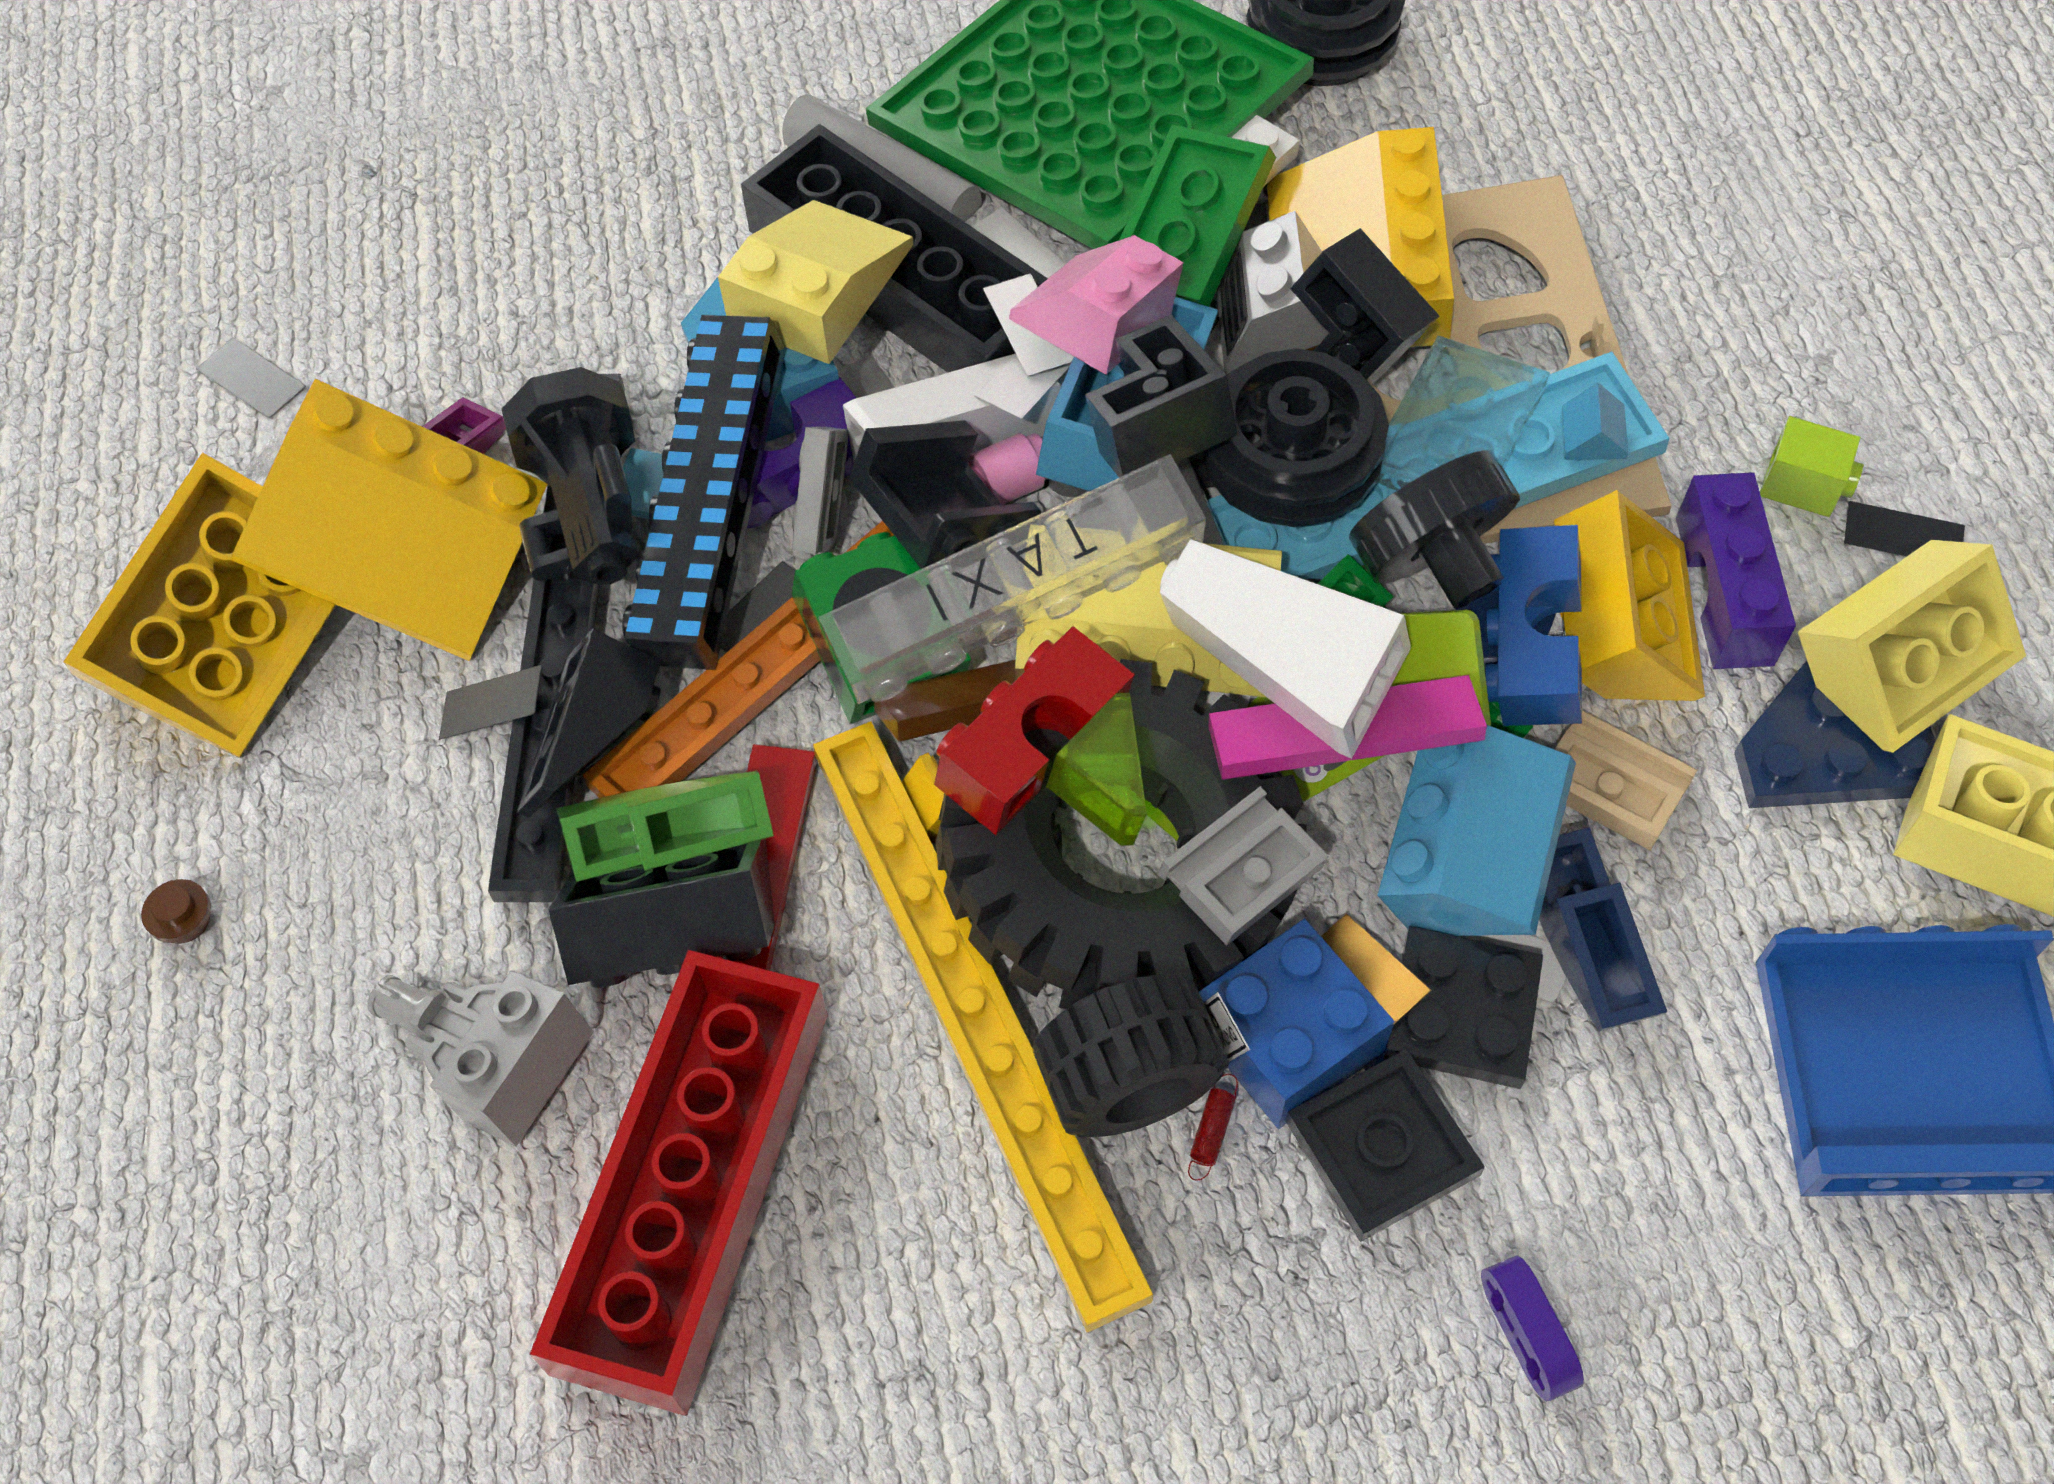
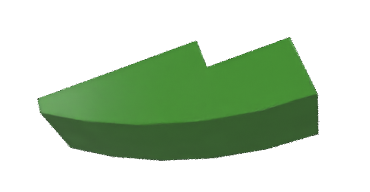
M757 771L681 781L556 808L576 882L641 864L644 870L774 836L760 775Z

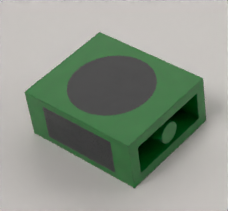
M881 532L863 540L857 546V549L837 556L832 552L815 555L806 560L800 566V569L795 570L791 595L817 648V653L849 724L876 715L874 711V691L901 687L914 682L968 670L971 658L930 570L922 571L898 539L892 536L891 533ZM927 584L931 585L948 620L944 621L926 587Z

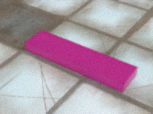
M1469 675L1390 686L1352 759L1339 754L1276 704L1209 713V731L1222 780L1484 741L1487 724Z

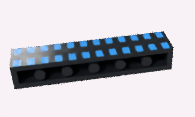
M701 315L696 338H692L687 347L688 373L684 389H680L675 397L674 414L676 423L672 440L666 442L662 451V470L664 474L659 495L652 497L649 506V523L651 528L646 549L640 550L639 558L636 560V578L638 583L633 604H629L626 607L622 619L623 636L631 647L661 660L659 666L716 670L786 351L770 317Z

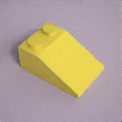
M812 200L748 236L719 274L718 280L726 316L770 317L784 347L830 364L912 248L913 237Z

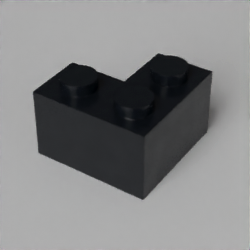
M1361 228L1323 250L1290 288L1329 332L1313 351L1327 353L1350 365L1353 369L1359 371L1371 386L1440 317Z
M1171 314L1116 338L1124 377L1085 394L1099 453L1125 486L1141 478L1149 477L1157 471L1194 454L1207 451L1212 446L1238 435L1227 375Z

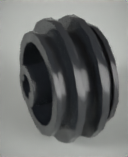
M1248 0L1249 9L1246 14V26L1313 57V76L1304 84L1318 87L1344 85L1366 76L1395 50L1401 30V16L1405 0Z
M1294 348L1265 353L1228 373L1227 380L1238 435L1216 444L1202 453L1209 480L1229 505L1261 522L1299 527L1330 522L1362 503L1379 481L1389 423L1381 396L1359 371L1327 353ZM1246 432L1256 433L1260 440L1250 443L1244 434Z

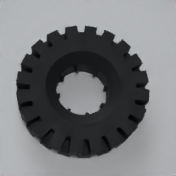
M1120 659L1119 662L1135 674L1124 707L1083 749H1080L1066 736L1054 730L1035 729L1025 733L1024 736L1028 742L1049 759L1040 792L997 835L993 834L944 793L938 819L941 822L936 839L938 870H948L943 892L955 920L967 916L971 917L973 924L968 940L989 964L1003 954L1014 962L1008 977L1010 982L1036 998L1046 983L1063 989L1059 1008L1067 1009L1082 998L1119 982L1153 975L1175 974V976H1186L1191 979V982L1195 983L1199 992L1267 945L1295 897L1297 889L1226 946L1179 896L1181 891L1169 878L1165 880L1162 887L1148 892L1134 894L1131 891H1124V893L1112 892L1084 880V876L1079 872L1076 874L1058 852L1056 844L1059 833L1051 829V814L1059 807L1067 809L1073 797L1093 790L1125 791L1152 803L1151 805L1161 810L1175 827L1179 835L1176 842L1177 849H1180L1259 787L1267 793L1265 799L1277 811L1282 808L1295 820L1303 805V801L1294 775L1274 777L1275 772L1222 780L1209 731V713L1242 709V707L1223 694L1207 710L1196 703L1204 682L1175 669L1164 690L1151 686L1152 663ZM1297 823L1307 833V824Z

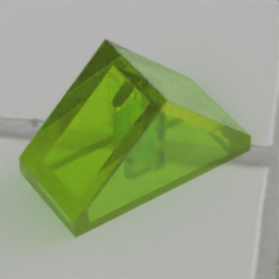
M1116 693L1057 753L1046 786L1120 846L1135 844L1147 815L1130 693Z

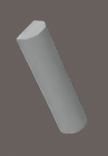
M810 94L797 98L785 115L782 135L784 145L788 147L815 126L821 124L964 222L982 205L981 191L977 186Z

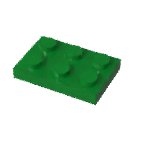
M1172 124L1119 240L1135 235L1146 242L1155 244L1162 251L1184 262L1175 297L1209 307L1277 157L1270 146Z

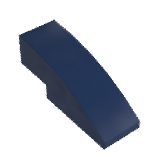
M1590 827L1560 834L1539 921L1580 1003L1599 1032L1664 1015L1668 1011L1620 882L1610 884Z

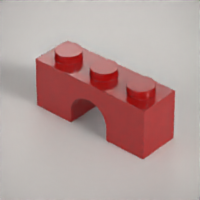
M1074 626L1057 642L1053 643L1049 639L1042 642L1028 658L1024 666L1025 672L1012 685L1006 680L999 683L983 702L980 710L981 714L968 727L963 722L955 725L945 735L936 750V754L940 759L934 785L995 835L1040 792L1049 759L1028 742L1024 736L1025 733L1035 729L1054 730L1066 736L1080 749H1083L1124 707L1135 674Z

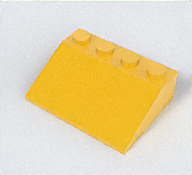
M1434 127L1374 132L1277 174L1267 183L1269 221L1296 211L1322 251L1361 228L1438 313L1440 317L1410 347L1450 344L1454 294ZM1317 346L1311 347L1306 350L1313 351Z
M314 379L288 429L232 553L231 560L470 661L523 542L519 525L524 519L534 516L548 484L327 383Z
M202 452L63 662L71 674L129 706L241 758L336 604L231 560L232 553L263 486Z

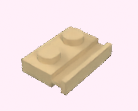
M1583 710L1582 724H1572L1554 749L1570 755L1576 762L1566 806L1650 851L1697 772V769Z

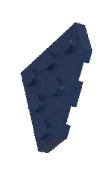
M1806 660L1741 739L1734 754L1748 808L1911 798L1936 741L1931 726H1929L1896 751L1882 750L1816 687L1808 661Z

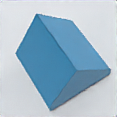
M1597 382L1562 405L1565 460L1627 459L1628 444L1625 406L1601 384Z

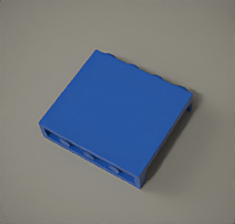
M2003 924L1987 928L1983 931L1954 932V929L1950 926L1934 925L1921 928L1915 932L1886 933V930L1882 927L1865 926L1850 930L1847 933L1818 934L1817 930L1813 928L1797 927L1774 934L1757 959L1756 967L1801 1197L2054 1194V1020L2037 959L2054 940L2051 930L2023 931L2022 927L2018 925Z

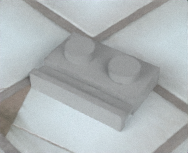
M827 426L806 427L805 437L799 457L800 480L798 498L794 506L792 518V551L817 554L818 552L835 549L849 437L848 429Z
M1261 787L1257 788L1165 859L1158 872L1164 881L1169 878L1181 891L1179 896L1226 946L1320 871L1329 858V855L1282 808L1277 811L1265 799L1267 793Z

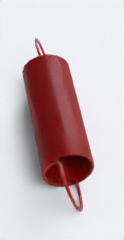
M1224 1074L1223 1076L1230 1075L1236 1079L1235 1096L1226 1090L1215 1088V1085L1213 1089H1210L1190 1152V1157L1194 1160L1189 1164L1188 1175L1192 1180L1204 1179L1209 1174L1211 1167L1216 1165L1237 1097L1238 1081L1232 1074ZM1191 1163L1210 1166V1169L1203 1178L1194 1179L1190 1176L1189 1172Z

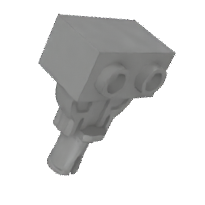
M512 970L501 984L489 983L466 988L455 982H447L443 990L452 1000L446 998L443 993L435 989L426 993L402 982L398 977L386 975L377 984L382 989L393 994L389 997L373 989L368 998V1010L372 1015L378 1018H385L420 1037L409 1034L405 1041V1047L408 1048L409 1053L425 1062L427 1070L433 1079L429 1086L464 1122L517 1147L594 1033L564 993Z

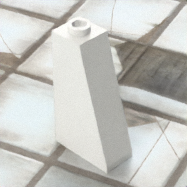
M1015 354L853 399L843 404L853 460L855 462L866 428L966 420L978 433L972 453L1018 433L1023 434L1025 437L1036 433L1041 437L1044 435L1046 421L1063 382L1059 378L1022 419L975 397Z
M1192 539L1189 540L1179 559H1174L1168 564L1161 579L1160 594L1173 625L1339 754L1352 759L1411 649L1404 615Z

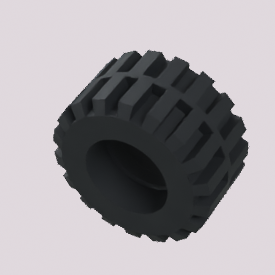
M1175 974L1134 978L1096 991L1061 1012L1040 1031V1035L1033 1043V1054L1061 1124L1066 1133L1077 1135L1078 1137L1118 1135L1163 1120L1202 1097L1225 1074L1224 1071L1229 1066L1227 1054L1195 983L1191 982V979L1186 976H1175Z

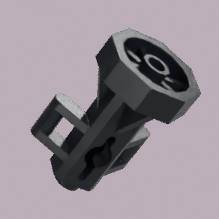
M583 367L532 377L501 408L516 467L534 473L551 486L557 507L556 510L526 518L519 525L531 577L535 580L543 581L573 572L575 578L598 585L614 584L626 576L627 568L639 558L632 532V499L621 463L623 453L635 442L630 411L622 382ZM563 533L567 548L551 553L548 538Z

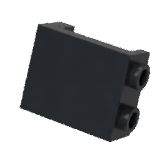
M966 420L866 428L849 477L850 481L922 571L979 564L983 558H986L985 563L1016 559L1006 548L1010 546L1015 552L1027 548L1030 527L1037 525L1041 515V510L1034 502L1002 505L971 469L968 461L978 433Z

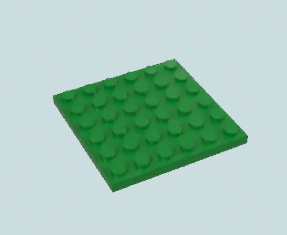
M999 0L865 109L868 124L1086 246L1096 249L1119 241L1172 124L1232 137L1256 115L1265 119L1313 76L1314 58L1194 0Z

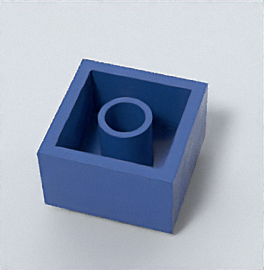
M1305 918L1199 991L1203 1003L1217 992L1221 996L1250 1049L1230 1061L1228 1069L1278 1130L1287 1124L1285 1120L1288 1111L1343 1083L1383 1054L1395 1022Z

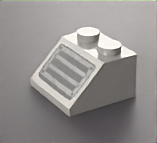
M1296 211L1244 231L1216 290L1223 365L1226 375L1230 371L1265 353L1294 348L1306 350L1317 346L1329 334L1325 327L1290 289L1322 252Z

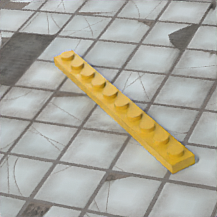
M872 721L813 744L816 760L1086 1333L1152 1303L1153 1293L1076 1136L1066 1133L1061 1124L1033 1054V1049L992 965L984 959L968 940L972 927L968 916L955 920L943 892L947 874L945 870H938L937 853Z

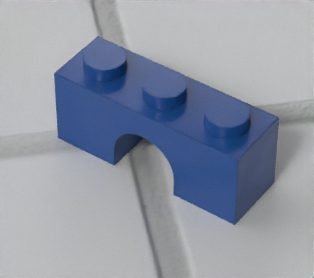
M1578 525L1500 529L1499 554H1490L1504 579L1501 581V585L1491 591H1499V608L1487 609L1488 645L1498 646V664L1486 665L1488 702H1499L1503 726L1582 724V664L1578 636H1548L1534 629L1539 621L1549 615L1563 612H1582L1581 550Z

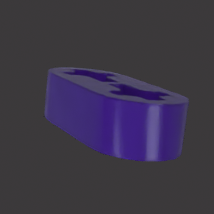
M1516 1255L1481 1271V1281L1486 1298L1526 1377L1537 1394L1547 1402L1583 1387L1584 1376L1578 1356L1536 1276L1525 1260Z

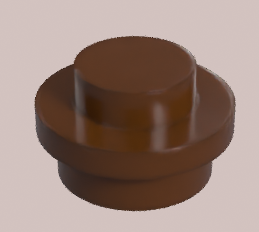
M186 879L171 880L155 888L146 898L141 911L142 923L145 929L159 941L175 944L187 943L199 937L207 928L210 921L211 901L208 894L199 884Z

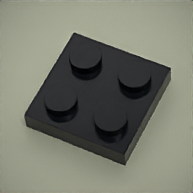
M1409 926L1405 937L1401 963L1431 991L1393 1025L1385 1049L1384 1059H1388L1407 1049L1418 1067L1521 1089L1526 1080L1543 954Z
M1407 1049L1287 1112L1285 1122L1360 1242L1480 1177L1485 1168Z

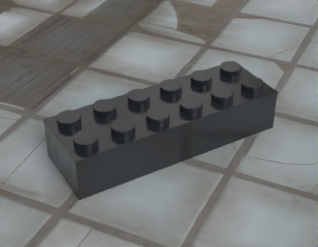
M821 124L815 126L741 183L748 227L751 233L761 230L815 200L912 236V248L865 314L947 373L1016 354L983 288L1028 274L1032 275L1037 287H1039L1048 278Z

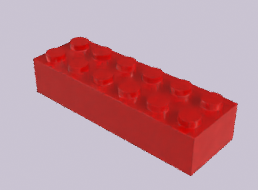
M688 950L529 1354L548 1376L683 1416L688 1415L828 1017L819 983Z

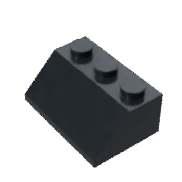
M766 838L644 870L641 864L576 882L572 871L548 908L568 985L590 981L592 987L604 988L627 980L630 977V973L656 969V973L659 975L676 974L680 972L688 950L715 957L721 956L722 959L734 962L743 961L758 955L762 951L761 948L769 946L775 926Z

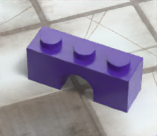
M841 377L789 402L797 440L783 449L763 451L747 529L762 525L771 516L796 503L800 480L799 457L806 427L827 426L847 429L843 404L856 399V396ZM849 437L844 478L851 474L854 465Z
M1755 473L1693 475L1675 519L1680 539L1684 542L1687 567L1707 566L1708 598L1700 620L1712 668L1714 670L1775 666L1796 627Z

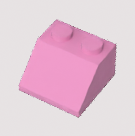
M1134 235L1076 255L1010 310L1009 319L1107 375L1121 362L1116 338L1171 314L1184 262L1162 251L1155 244L1146 242Z

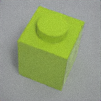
M1789 416L1772 451L1760 490L1761 497L1830 517L1840 496L1851 498L1859 483L1864 464L1856 462L1854 459L1861 437Z

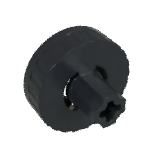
M1482 450L1451 460L1423 474L1388 496L1356 523L1350 531L1349 540L1376 584L1394 582L1429 567L1453 608L1458 609L1487 595L1502 584L1501 581L1504 577L1480 536L1504 519L1520 501V495L1493 451Z

